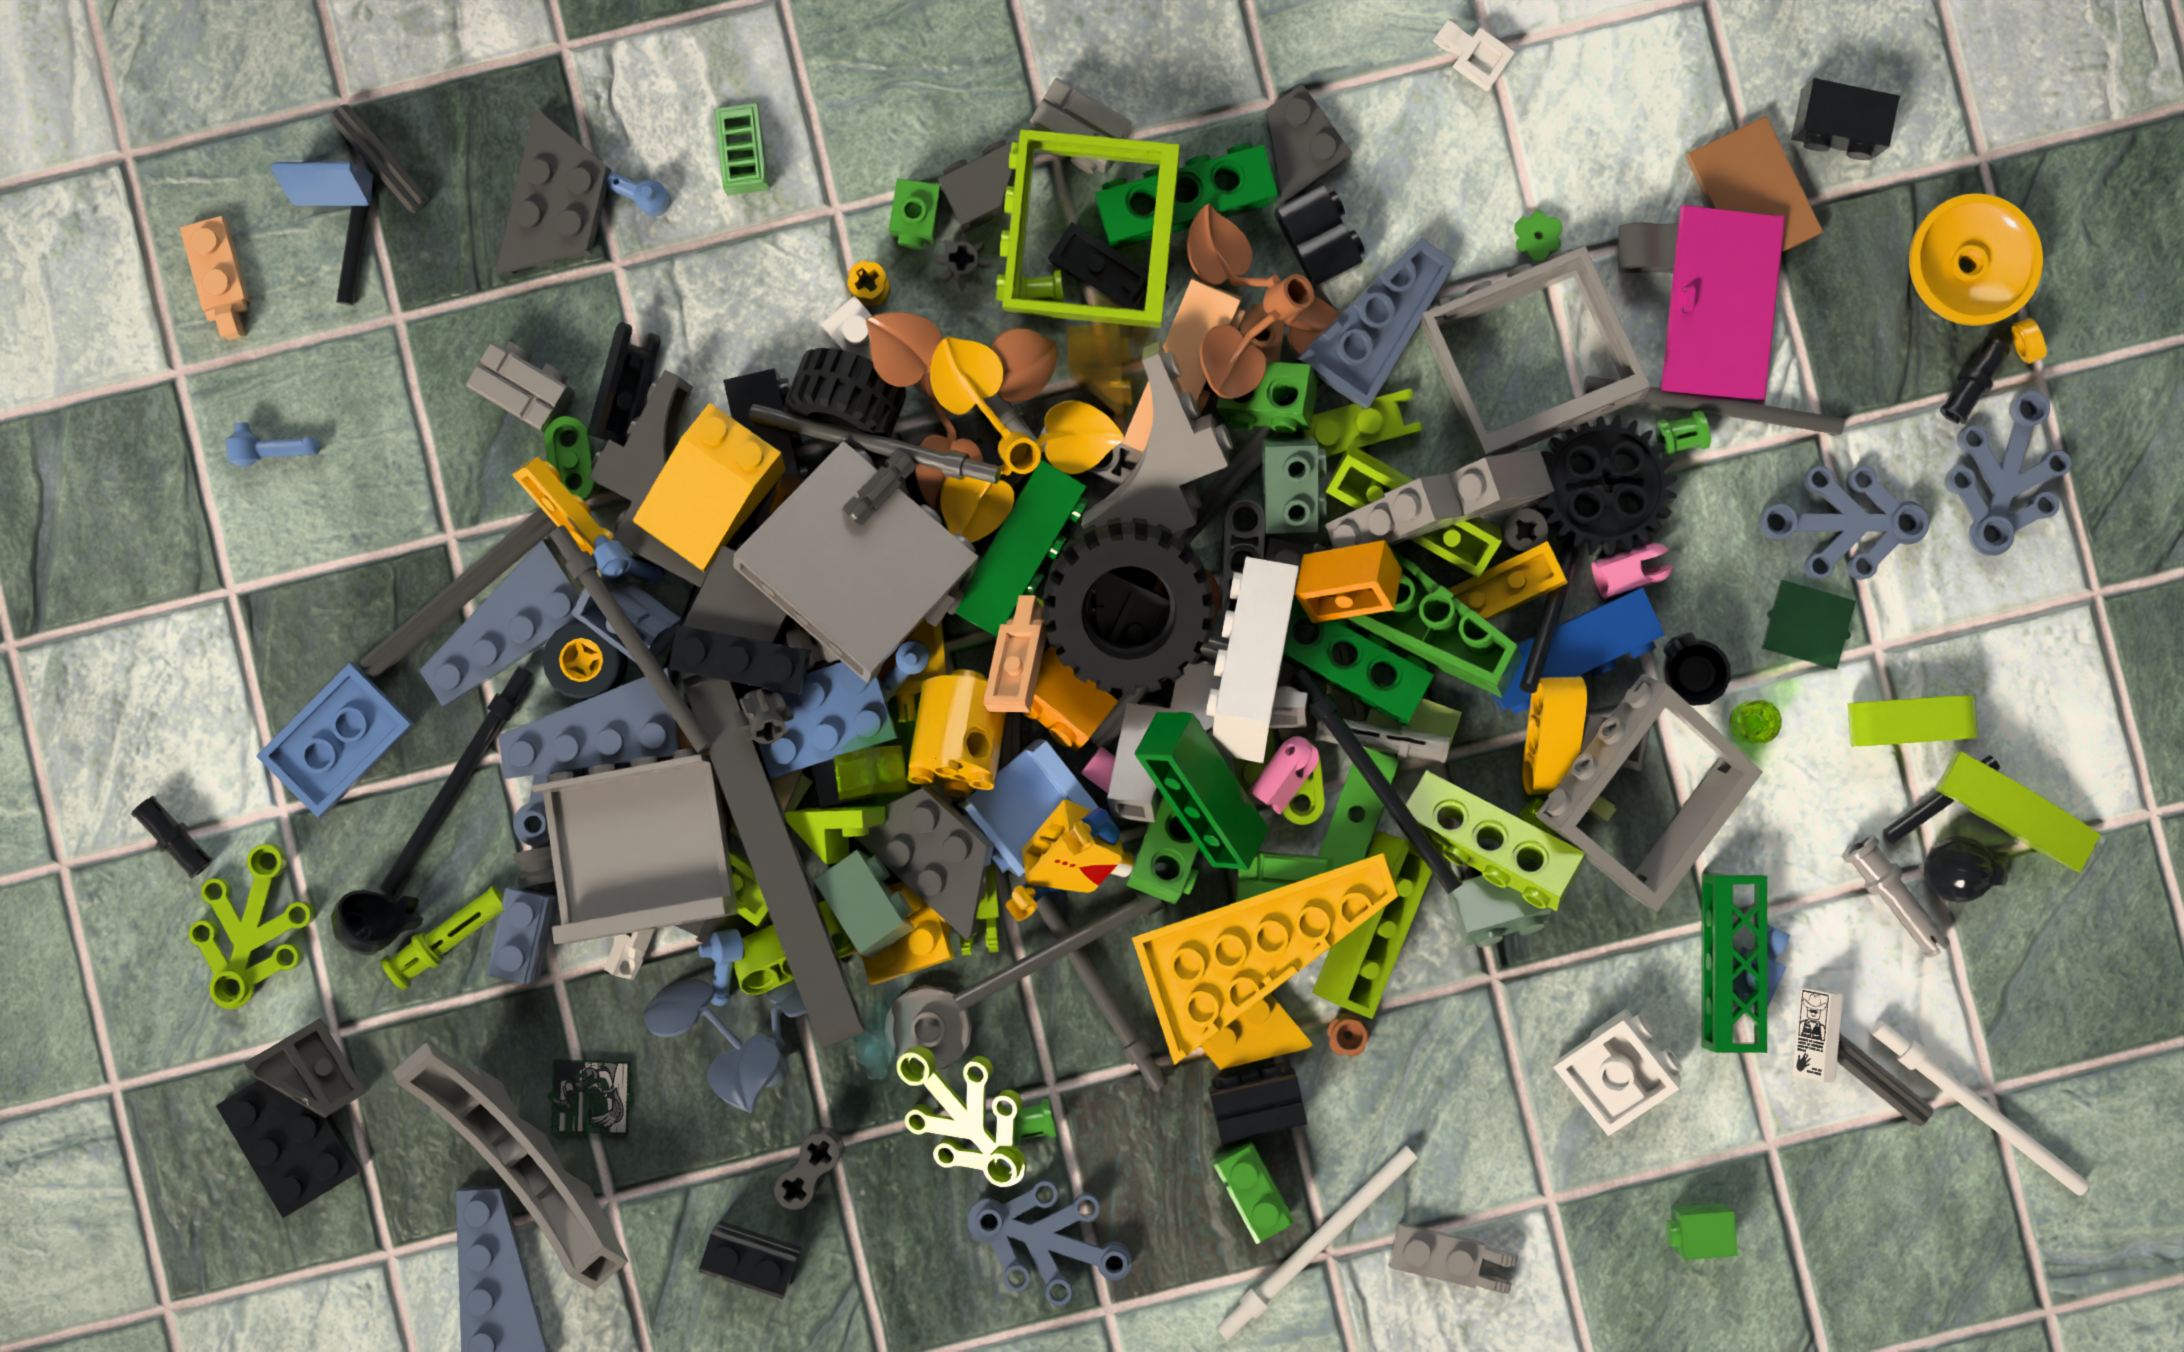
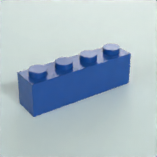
M1643 587L1621 595L1557 625L1541 678L1577 677L1588 671L1591 672L1592 677H1595L1617 667L1614 659L1628 652L1633 659L1656 649L1654 640L1665 636V633ZM1534 637L1517 644L1523 660L1504 697L1501 698L1491 693L1498 710L1511 708L1513 713L1516 714L1530 708L1531 693L1522 691L1519 686Z

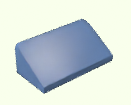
M275 162L271 164V171L288 199L296 206H368L371 203L373 174L351 162Z

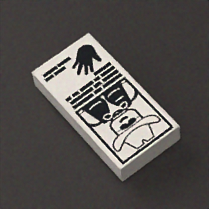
M1800 988L1792 1075L1820 1082L1835 1083L1843 994Z

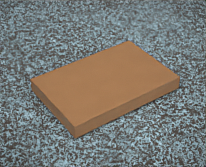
M1767 116L1699 147L1685 156L1710 208L1773 216L1784 215L1785 226L1782 253L1823 233Z

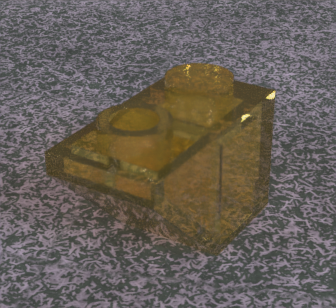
M1119 324L1067 326L1069 377L1113 417H1123V406L1132 405L1131 379H1122L1121 362H1130L1129 337L1120 336Z

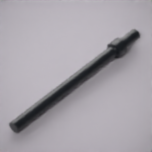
M518 666L502 693L494 695L487 707L490 710L487 717L379 888L385 893L392 896L396 895L505 720L510 721L519 707L516 702L534 675L526 668Z
M1306 667L1295 673L1291 678L1301 692L1308 693V702L1311 704L1308 709L1318 723L1324 722L1445 891L1450 894L1462 885L1460 879L1337 710L1340 707L1331 694L1325 695Z

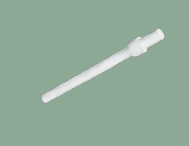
M1883 1020L1874 1025L1871 1034L1896 1053L1895 1058L1908 1069L1913 1070L1916 1068L2075 1194L2080 1196L2088 1190L2090 1182L1927 1056V1049L1913 1038L1907 1040Z
M1407 1145L1256 1290L1251 1287L1239 1299L1241 1304L1216 1327L1226 1340L1229 1341L1253 1317L1257 1320L1270 1308L1267 1303L1418 1159Z

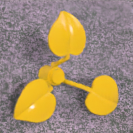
M950 336L943 338L934 351L930 365V382L936 399L946 410L957 415L965 414L975 404L978 405L1002 435L998 445V455L1003 462V465L1000 466L1002 469L1001 474L1010 475L1012 471L1018 474H1027L1033 471L1040 462L1045 442H1047L1045 455L1053 467L1067 474L1082 473L1097 465L1110 450L1124 439L1117 425L1101 410L1085 402L1074 400L1058 403L1047 411L1044 424L1048 434L1040 435L1036 442L1022 432H1010L984 401V398L991 397L998 392L1003 381V367L996 353L980 342ZM966 476L963 480L948 477L940 493V508L948 531L952 535L958 533L964 536L970 543L980 540L997 529L1010 514L1014 503V491L1003 480L993 484Z

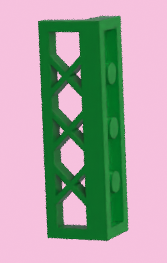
M1702 873L1701 1047L1715 1053H1767V875ZM1733 884H1754V903L1744 913L1733 904ZM1733 914L1738 918V919L1735 921L1734 924H1733ZM1753 915L1754 924L1749 920ZM1743 925L1754 935V947L1744 957L1733 948V936ZM1733 958L1738 962V964L1734 968ZM1753 960H1754V969L1750 966V963H1751ZM1745 969L1754 979V991L1742 1002L1733 992V980ZM1733 1002L1738 1006V1008L1734 1012ZM1753 1004L1754 1013L1749 1009ZM1743 1014L1754 1023V1042H1733V1024Z

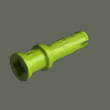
M492 885L485 893L454 913V915L428 934L424 932L416 933L411 937L412 943L392 957L389 955L383 957L381 965L384 971L399 989L403 991L411 986V980L429 967L436 968L441 965L443 954L505 910L502 907L504 896ZM477 912H480L478 915H476L475 917H473L471 920H469L467 923H465L464 925H462V926H461L460 928H458L456 931L452 932L455 928H457L459 925H461L462 923H464V922H465L466 920H468L470 917H472L473 915H475Z

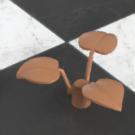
M1210 203L1203 206L1197 213L1189 229L1187 253L1190 264L1199 278L1211 286H1217L1228 279L1233 286L1268 287L1263 299V307L1268 315L1249 330L1244 337L1233 326L1219 325L1210 329L1204 335L1200 344V362L1211 389L1220 397L1234 399L1254 390L1264 377L1266 370L1265 355L1259 348L1250 344V342L1267 326L1278 319L1284 320V323L1290 326L1288 332L1289 345L1298 356L1340 313L1322 299L1314 296L1311 283L1302 275L1293 274L1280 281L1277 275H1273L1270 278H1240L1239 276L1248 271L1252 261V250L1246 236L1233 222L1220 215Z
M887 312L866 318L871 359L877 374L888 384L896 387L914 385L918 391L929 396V405L934 407L947 431V438L940 435H930L923 440L920 446L945 453L950 449L968 453L970 459L983 462V456L974 442L965 438L956 439V430L943 406L938 402L932 391L930 365L934 351L943 339L938 327L925 317L906 312ZM1026 328L1009 329L999 334L990 346V349L999 357L1003 367V381L997 394L1007 402H1024L1035 397L1048 384L1054 373L1058 356L1057 345L1055 341ZM915 463V477L923 499L932 509L940 511V493L948 476H944L943 470Z

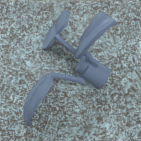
M686 979L675 982L661 990L649 1002L643 1013L648 1030L660 1037H675L691 1029L699 1020L700 1015L707 1017L737 1049L723 1052L714 1059L708 1069L707 1080L712 1090L722 1100L736 1108L752 1113L763 1090L766 1087L780 1083L788 1074V1065L779 1050L785 1045L781 1036L780 1015L784 1012L788 1017H798L807 1013L795 980L767 992L770 1002L776 1004L771 1010L773 1037L769 1038L764 1034H758L749 1038L745 1044L737 1038L709 1007H706L715 994L713 988L707 982L699 979Z

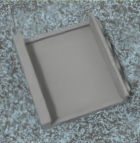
M842 441L734 553L733 567L869 684L880 672L885 660L966 573L970 575L974 571L978 556L975 554L974 546L964 536L958 533L952 535L941 525L942 521L934 510L924 504L919 506L907 496L908 491L902 483L878 510H871L873 515L863 526L858 527L851 523L842 512L843 506L853 496L856 498L860 496L857 491L877 469L874 467L875 463L864 450L852 449L846 442Z
M694 748L672 752V760L657 762V756L631 759V767L615 770V764L597 765L589 767V775L574 778L573 772L554 773L546 776L547 783L532 785V792L543 793L562 924L552 926L554 944H572L738 914L718 776L710 756L697 753Z

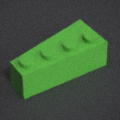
M1389 547L1402 568L1395 609L1344 618L1350 622L1349 628L1363 635L1366 632L1374 634L1389 643L1390 647L1400 652L1413 655L1435 668L1503 698L1523 660L1518 645L1475 611H1471L1446 588L1438 585L1424 574L1408 558L1405 559L1392 547Z

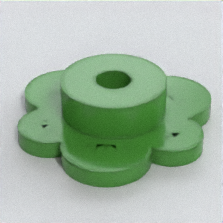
M1535 211L1530 218L1523 217L1515 223L1514 232L1519 237L1516 241V248L1520 252H1527L1531 260L1535 262L1544 261L1548 257L1549 252H1556L1561 247V241L1558 236L1562 232V223L1557 218L1549 217L1546 219V215L1542 211ZM1539 234L1541 239H1536L1534 235Z

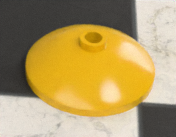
M1988 194L1961 195L1937 206L1919 224L1912 238L1909 251L1910 275L1921 299L1941 317L1954 323L1969 326L1992 324L2016 313L2034 294L2043 268L2042 245L2032 222L2012 203ZM1961 259H1965L1970 263L1969 273L1961 270L1959 265Z

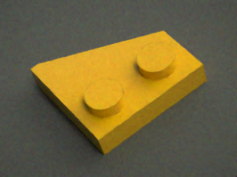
M1270 993L1200 1047L1221 1070L1305 1050L1313 1044Z

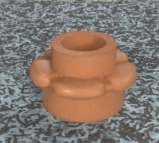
M1352 1013L1343 1014L1340 1019L1332 1020L1328 1026L1329 1046L1338 1055L1358 1056L1365 1050V1045L1370 1040V1029L1366 1023L1361 1022L1359 1016ZM1345 1032H1352V1038L1346 1039L1344 1037Z

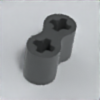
M1636 222L1618 226V271L1623 273H1673L1679 223L1655 224Z
M830 1127L814 1129L802 1143L799 1160L789 1165L778 1177L775 1183L774 1194L777 1201L783 1207L790 1210H798L805 1207L817 1191L819 1177L823 1173L830 1171L837 1164L843 1153L844 1142L836 1130ZM822 1141H825L830 1147L827 1151L828 1154L823 1155L820 1159L814 1154L817 1148L815 1145H820ZM797 1177L801 1178L804 1181L802 1190L798 1191L797 1194L791 1193L789 1190L791 1182H794Z

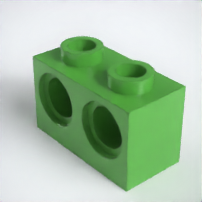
M1266 361L1264 377L1260 384L1252 390L1255 393L1249 401L1239 403L1237 402L1238 398L1227 399L1218 396L1216 408L1229 426L1240 430H1251L1254 428V425L1271 427L1274 431L1287 434L1295 433L1297 429L1310 430L1319 381L1310 364ZM1289 394L1298 395L1292 404L1288 406L1279 405L1285 396Z
M1164 798L1157 813L1155 823L1150 822L1126 886L1176 904L1182 893L1188 895L1191 893L1199 871L1191 867L1196 853L1204 854L1191 835L1187 840H1179L1172 836L1169 826L1172 824H1183ZM1158 863L1170 865L1175 871V878L1172 880L1161 879L1156 874L1154 865Z

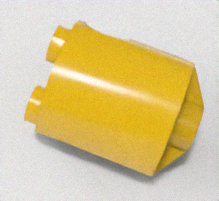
M958 669L952 671L951 675L932 677L922 684L907 780L918 785L932 784L943 787L944 794L953 798L970 797L971 790H991L994 788L1006 712H989L984 706L983 700L988 682L984 675L972 670Z

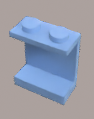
M1038 738L997 771L993 789L974 790L970 793V797L964 798L957 804L964 814L963 816L994 843L992 863L1001 873L1009 870L1019 877L1026 872L1022 867L1021 849L1064 799L1091 811L1099 808L1049 743Z

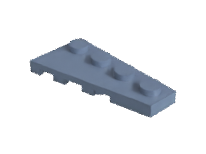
M1422 237L1414 240L1293 361L1297 364H1310L1316 376L1362 409L1369 408L1422 320V313L1428 310L1456 261Z
M542 539L419 670L442 707L452 705L546 644L556 630L568 623L579 622L578 619L572 616V611L581 594L546 540Z
M668 667L664 668L663 671L672 683L671 670ZM646 676L498 735L504 779L583 769L604 764L630 762L631 759L647 756H657V758L672 756V752L681 750L678 724Z
M504 1186L459 1188L456 1191L461 1352H551L550 1346L546 1344L541 1327L543 1322L538 1306H535L529 1282L531 1280L526 1264H523L517 1242L519 1238Z

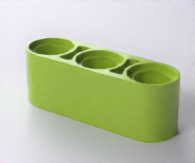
M1975 694L1847 703L1850 747L1979 738Z
M827 901L820 902L819 906L839 958H842L853 952L855 946ZM774 924L742 938L744 942L742 960L733 963L741 991L745 994L759 995L794 980Z

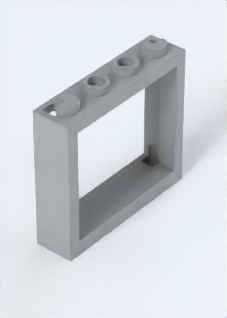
M1586 246L1574 251L1569 249L1561 252L1560 249L1551 254L1545 263L1533 268L1531 264L1521 265L1510 271L1506 279L1494 284L1489 280L1480 282L1469 288L1466 292L1467 295L1451 301L1450 297L1439 299L1438 304L1429 307L1426 312L1422 313L1421 329L1480 459L1489 456L1511 454L1642 400L1650 388L1647 377ZM1574 277L1621 380L1487 435L1441 331Z
M1642 674L1633 687L1628 689L1624 699L1611 716L1602 723L1596 736L1584 752L1575 759L1569 772L1556 789L1548 795L1549 798L1535 816L1568 844L1585 852V858L1632 898L1658 912L1763 771L1670 686ZM1666 707L1721 758L1632 874L1577 828L1576 825Z

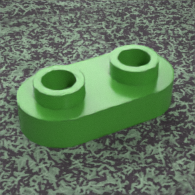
M571 416L558 417L548 425L544 435L547 462L551 463L558 470L562 477L560 482L566 489L586 502L594 495L597 488V482L588 478L593 470L591 468L594 458L591 436L587 435L588 427L580 420ZM570 432L575 433L577 437L576 443L572 447H565L563 444L564 436ZM580 475L582 486L578 490H571L569 487L571 477Z

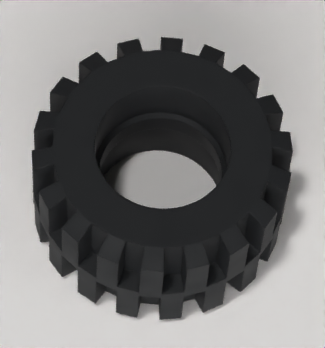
M816 348L806 351V354L803 355L784 404L789 413L890 438L906 399L907 391L905 387H896L885 382L877 374L873 362L865 357L839 349Z

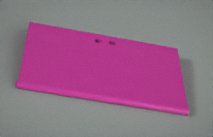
M1688 205L1680 206L1661 391L1765 402L1785 226L1784 215L1773 216Z

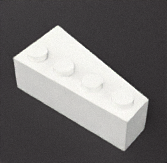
M1246 557L1243 574L1234 572L1230 599L1237 600L1235 612L1226 611L1222 637L1230 638L1228 649L1218 650L1214 676L1222 677L1220 689L1211 688L1206 711L1207 716L1214 717L1212 742L1219 750L1221 756L1259 763L1264 762L1268 731L1271 724L1299 566Z

